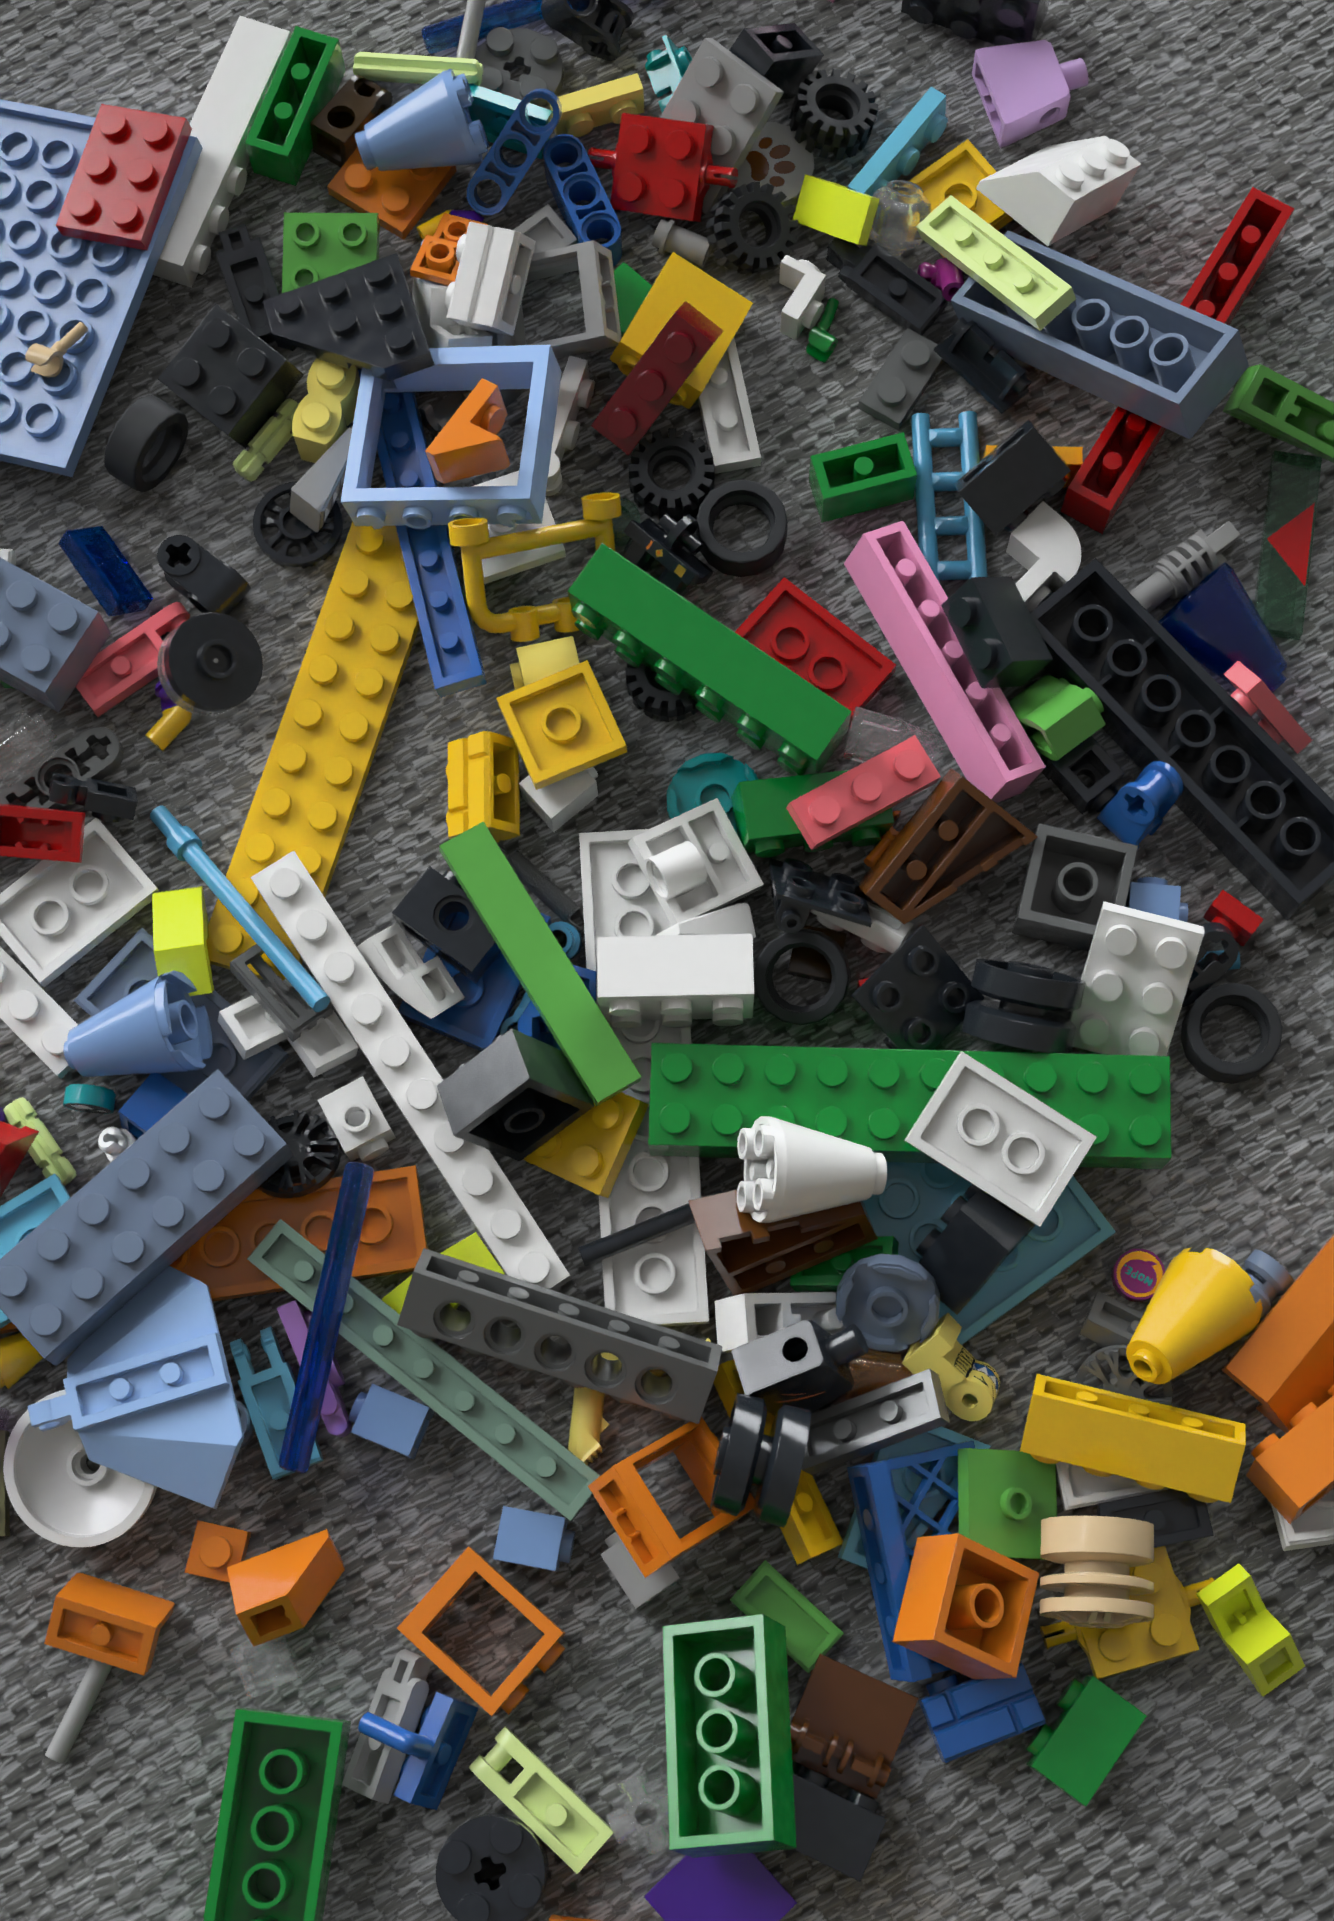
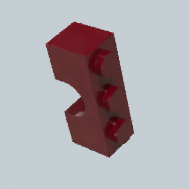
M685 301L675 311L591 426L629 456L723 333V330Z

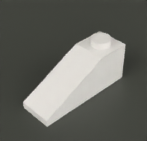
M837 1292L744 1293L714 1301L717 1344L722 1346L721 1353H729L741 1345L803 1320H813L831 1335L845 1329L846 1327L842 1321L841 1323L839 1322L836 1315Z

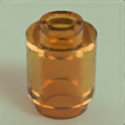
M868 1350L867 1354L848 1363L854 1379V1386L845 1393V1400H850L913 1374L902 1364L904 1359H901V1354Z

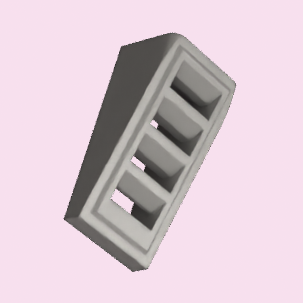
M349 427L291 488L290 513L315 532H319L320 528L323 527L344 484L352 427Z

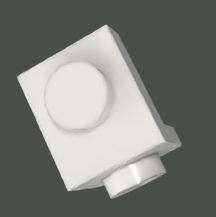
M785 255L780 263L779 283L794 290L781 311L780 332L797 341L804 328L806 327L811 330L822 314L824 304L821 301L825 293L826 275L821 273L813 263L803 259L796 260L788 255Z

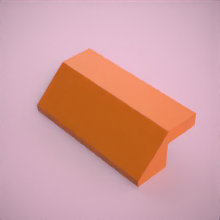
M1334 1234L1222 1369V1371L1260 1402L1256 1409L1284 1433L1289 1432L1293 1428L1289 1423L1290 1420L1307 1404L1313 1402L1317 1407H1320L1331 1398L1327 1391L1334 1384Z

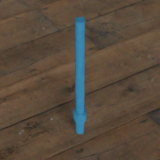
M161 805L154 808L150 813V819L167 838L166 845L178 860L187 861L315 1012L324 1010L330 1003V997L202 850V841L190 827L182 826L165 806Z

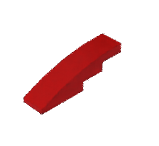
M0 804V856L82 863L85 813Z

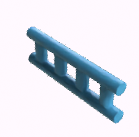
M973 411L961 412L958 415L959 428L931 429L929 414L916 413L911 416L913 461L917 473L915 495L918 545L939 583L941 580H968L971 577H988L984 522L965 500V516L936 517L934 492L957 491L955 483L980 462L977 413ZM960 447L962 471L933 472L932 448ZM966 535L967 560L939 561L937 536Z

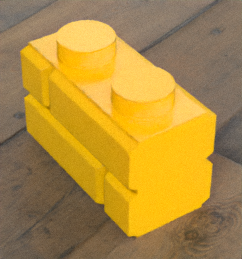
M482 731L470 735L468 738H460L448 742V764L446 766V776L448 779V811L446 814L448 838L452 839L481 822L485 823L497 843L499 840L505 841L519 837V751L513 738L490 731Z

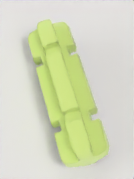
M291 398L286 399L276 410L279 415L277 417L271 416L248 443L250 449L248 451L242 450L233 461L235 471L241 477L250 482L256 480L264 470L262 464L264 462L269 464L293 436L290 433L292 430V420L299 404Z
M21 1097L8 1104L3 1111L10 1125L18 1128L27 1126L39 1131L28 1153L37 1166L39 1165L40 1168H44L42 1173L45 1178L56 1174L64 1186L70 1183L76 1177V1171L65 1156L61 1157L63 1151L44 1123L39 1118L35 1119L38 1114L29 1101Z

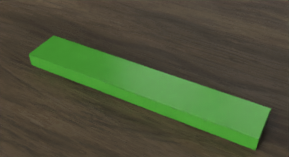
M481 822L439 845L440 853L596 1107L640 1082L642 1076L485 823Z

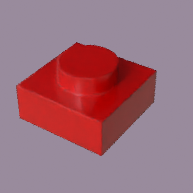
M1225 890L1220 892L1203 916L1209 922L1222 923L1227 926L1233 933L1236 942L1241 946L1246 944L1264 920Z

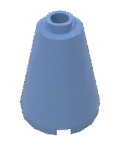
M173 970L161 974L72 1028L68 1033L67 1041L64 1043V1056L68 1065L84 1077L187 1072L204 1068L206 1064L202 1063V1060L210 1058L213 1051L212 1031L205 1006L195 1007L191 996L188 994L197 991L194 984L182 972Z

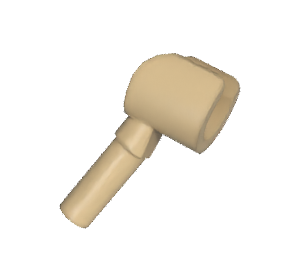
M79 322L61 340L55 342L51 348L37 343L32 344L25 355L27 362L35 364L31 371L45 377H56L59 375L63 366V355L88 332L85 324Z

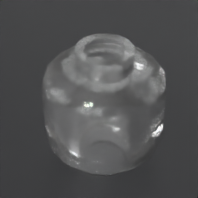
M892 180L887 183V186H882L874 191L873 197L879 198L880 201L869 239L893 256L902 255L904 251L913 250L921 245L923 239H921L916 226L931 211V204L927 197L923 195L922 188L909 181Z

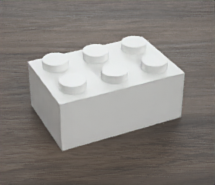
M753 933L597 937L599 1009L606 1020L611 1021V1026L615 1028L641 1026V1020H662V1025L667 1027L689 1026L692 1024V1019H712L713 1024L718 1026L740 1025L743 1023V1018H753Z

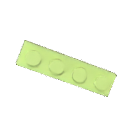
M952 195L916 225L921 239L1039 331L1076 300L1073 289L1069 284Z

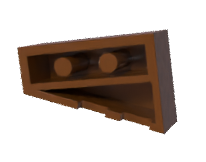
M951 768L883 852L875 866L870 868L859 882V887L869 898L905 925L957 891V887L980 872H986L998 864L997 861L1021 845L1026 846L1038 838V836Z
M737 1190L688 1200L705 1251L733 1296L752 1293L878 1239L863 1201L771 1223H759L752 1218L750 1213L739 1212Z

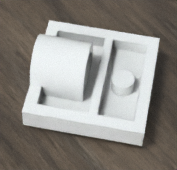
M718 798L637 834L628 842L672 926L714 912L758 891L764 885Z

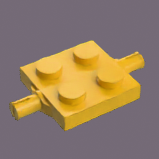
M1166 1547L1154 1548L1153 1563L1129 1567V1576L1140 1577L1154 1582L1153 1593L1129 1596V1600L1142 1601L1154 1605L1153 1621L1133 1623L1121 1628L1078 1627L1069 1625V1623L1064 1621L1040 1626L1042 1637L1063 1632L1062 1634L1045 1638V1647L1050 1649V1647L1077 1640L1079 1646L1087 1654L1093 1676L1098 1680L1197 1652L1200 1649L1190 1622V1607L1201 1604L1196 1593L1215 1580L1211 1577L1208 1580L1183 1586L1174 1574Z

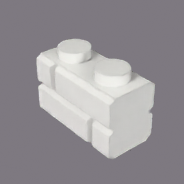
M469 222L467 233L463 234L457 243L456 257L459 267L455 282H451L446 290L445 306L448 310L446 318L466 327L513 336L536 241L515 230Z

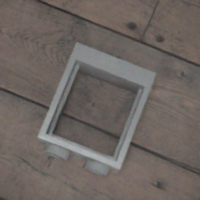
M594 240L532 255L526 282L579 270L586 332L528 344L551 345L556 359L614 347L621 340L612 252ZM522 301L514 335L508 336L492 332L493 346L527 345Z

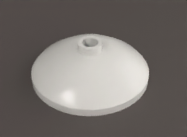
M57 1391L55 1393L47 1395L46 1397L40 1399L37 1402L65 1395L66 1391ZM27 1410L17 1421L10 1434L5 1449L3 1466L4 1482L9 1499L24 1523L35 1533L53 1543L82 1548L104 1544L130 1530L146 1513L154 1498L157 1487L100 1465L97 1472L91 1471L86 1464L88 1456L79 1433L73 1428L72 1420H69L60 1427L43 1432L39 1427L31 1426Z

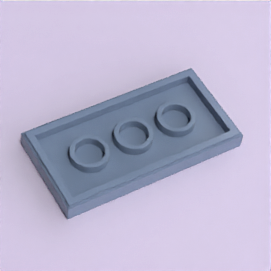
M141 928L73 1001L92 1017L157 978L153 937ZM215 990L209 994L191 996L195 1007L204 1005L208 1013L212 1031V1055L210 1058L202 1060V1063L206 1064L202 1069L159 1074L190 1094L219 1069L242 1096L249 1101L289 1057L288 1053L275 1044L243 1060L217 1021L219 1011L231 1006V1004Z

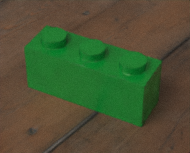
M295 26L245 141L253 173L294 186L297 185L313 148L310 122L336 95L346 71L339 39Z
M849 770L742 781L738 783L731 796L737 835L747 853L755 852L756 856L761 858L777 856L784 853L785 848L804 846V851L818 852L833 847V843L852 841V845L857 847L876 844L881 841V837L894 824L892 807L811 850L786 807L789 802Z

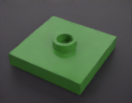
M958 1449L959 1534L1010 1559L1045 1560L1040 1558L1041 1520L1057 1517L1056 1464L1037 1461L1030 1454L1015 1450Z

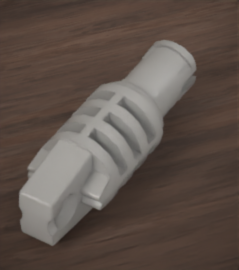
M1227 521L1208 536L1202 529L1198 530L1157 561L1152 568V575L1129 593L1148 612L1154 610L1168 598L1176 599L1183 597L1227 563L1222 553L1236 542L1240 537V533L1230 521Z

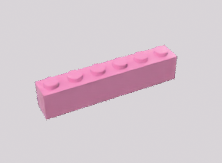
M900 521L864 533L844 562V565L965 778L995 803L1021 794L1046 766L1000 688H981L941 606L948 597L905 522Z

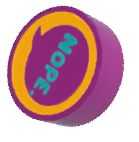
M1132 1249L1122 1254L1115 1262L1111 1273L1112 1283L1115 1290L1123 1298L1132 1302H1144L1153 1297L1165 1273V1268L1162 1261L1153 1252L1146 1249Z

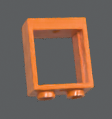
M702 1416L699 1424L688 1422L613 1465L588 1485L645 1578L732 1525L754 1509L755 1499L749 1493L745 1508L737 1516L711 1510L715 1518L679 1539L638 1474L641 1470L674 1452L710 1509L716 1475H713L719 1440L711 1432Z
M469 1546L397 1627L407 1639L491 1716H495L501 1708L509 1715L530 1691L523 1683L537 1667L545 1673L566 1649L559 1643L566 1633ZM478 1574L544 1633L542 1638L492 1695L426 1635L429 1629Z

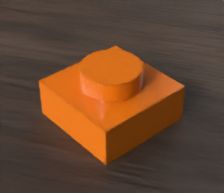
M198 1520L184 1573L230 1583L227 1567L245 1560L251 1532Z

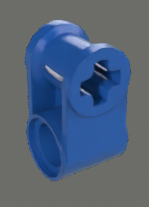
M1153 761L1143 769L1134 782L1127 783L1119 790L1117 795L1100 812L1097 819L1121 842L1136 845L1139 848V843L1146 835L1152 836L1161 826L1164 816L1181 796L1183 781L1179 773L1168 763Z

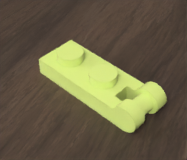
M504 1726L494 1738L497 1741L496 1745L485 1757L479 1754L469 1765V1769L578 1874L615 1831L537 1757L508 1727ZM514 1758L524 1769L510 1784L500 1774V1771Z

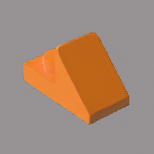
M482 378L425 450L437 481L445 484L503 470L510 466L503 440L497 436L508 415L498 385Z

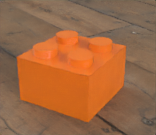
M959 1533L917 1537L892 1642L972 1679L1016 1678L1039 1572Z

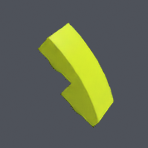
M805 174L792 220H798L799 224L831 236L867 246L880 199L848 189L846 186Z

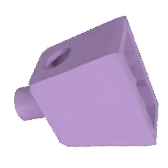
M1046 40L985 47L975 50L972 77L1000 148L1064 119L1071 97L1070 90L1088 85V72L1084 60L1078 58L1059 64L1052 44Z

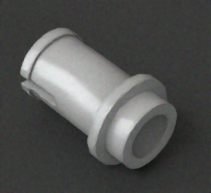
M674 218L669 222L663 219L660 220L651 244L659 249L658 253L660 255H665L666 252L671 254L674 252L702 268L705 266L713 248V244L709 245L706 237L678 226L677 220Z

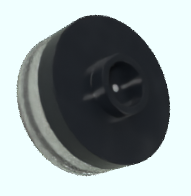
M208 612L189 618L166 636L158 653L157 670L163 689L174 703L193 714L212 716L229 711L246 701L254 693L262 676L263 658L256 638L243 623L226 614Z

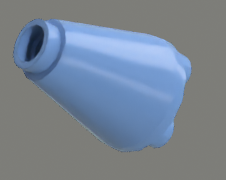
M452 69L441 72L365 124L364 131L355 133L356 143L366 169L371 170L378 167L380 171L473 165L482 162V154L488 152L487 147H489V143L481 120L472 122L468 106L472 105L474 99L465 73L455 76Z

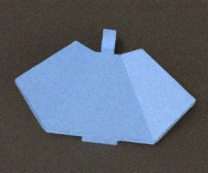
M168 1266L88 1337L67 1359V1378L63 1379L66 1394L28 1405L31 1426L39 1427L43 1432L60 1427L69 1420H72L73 1428L79 1433L90 1461L217 1510L242 1445L244 1433L209 1286Z

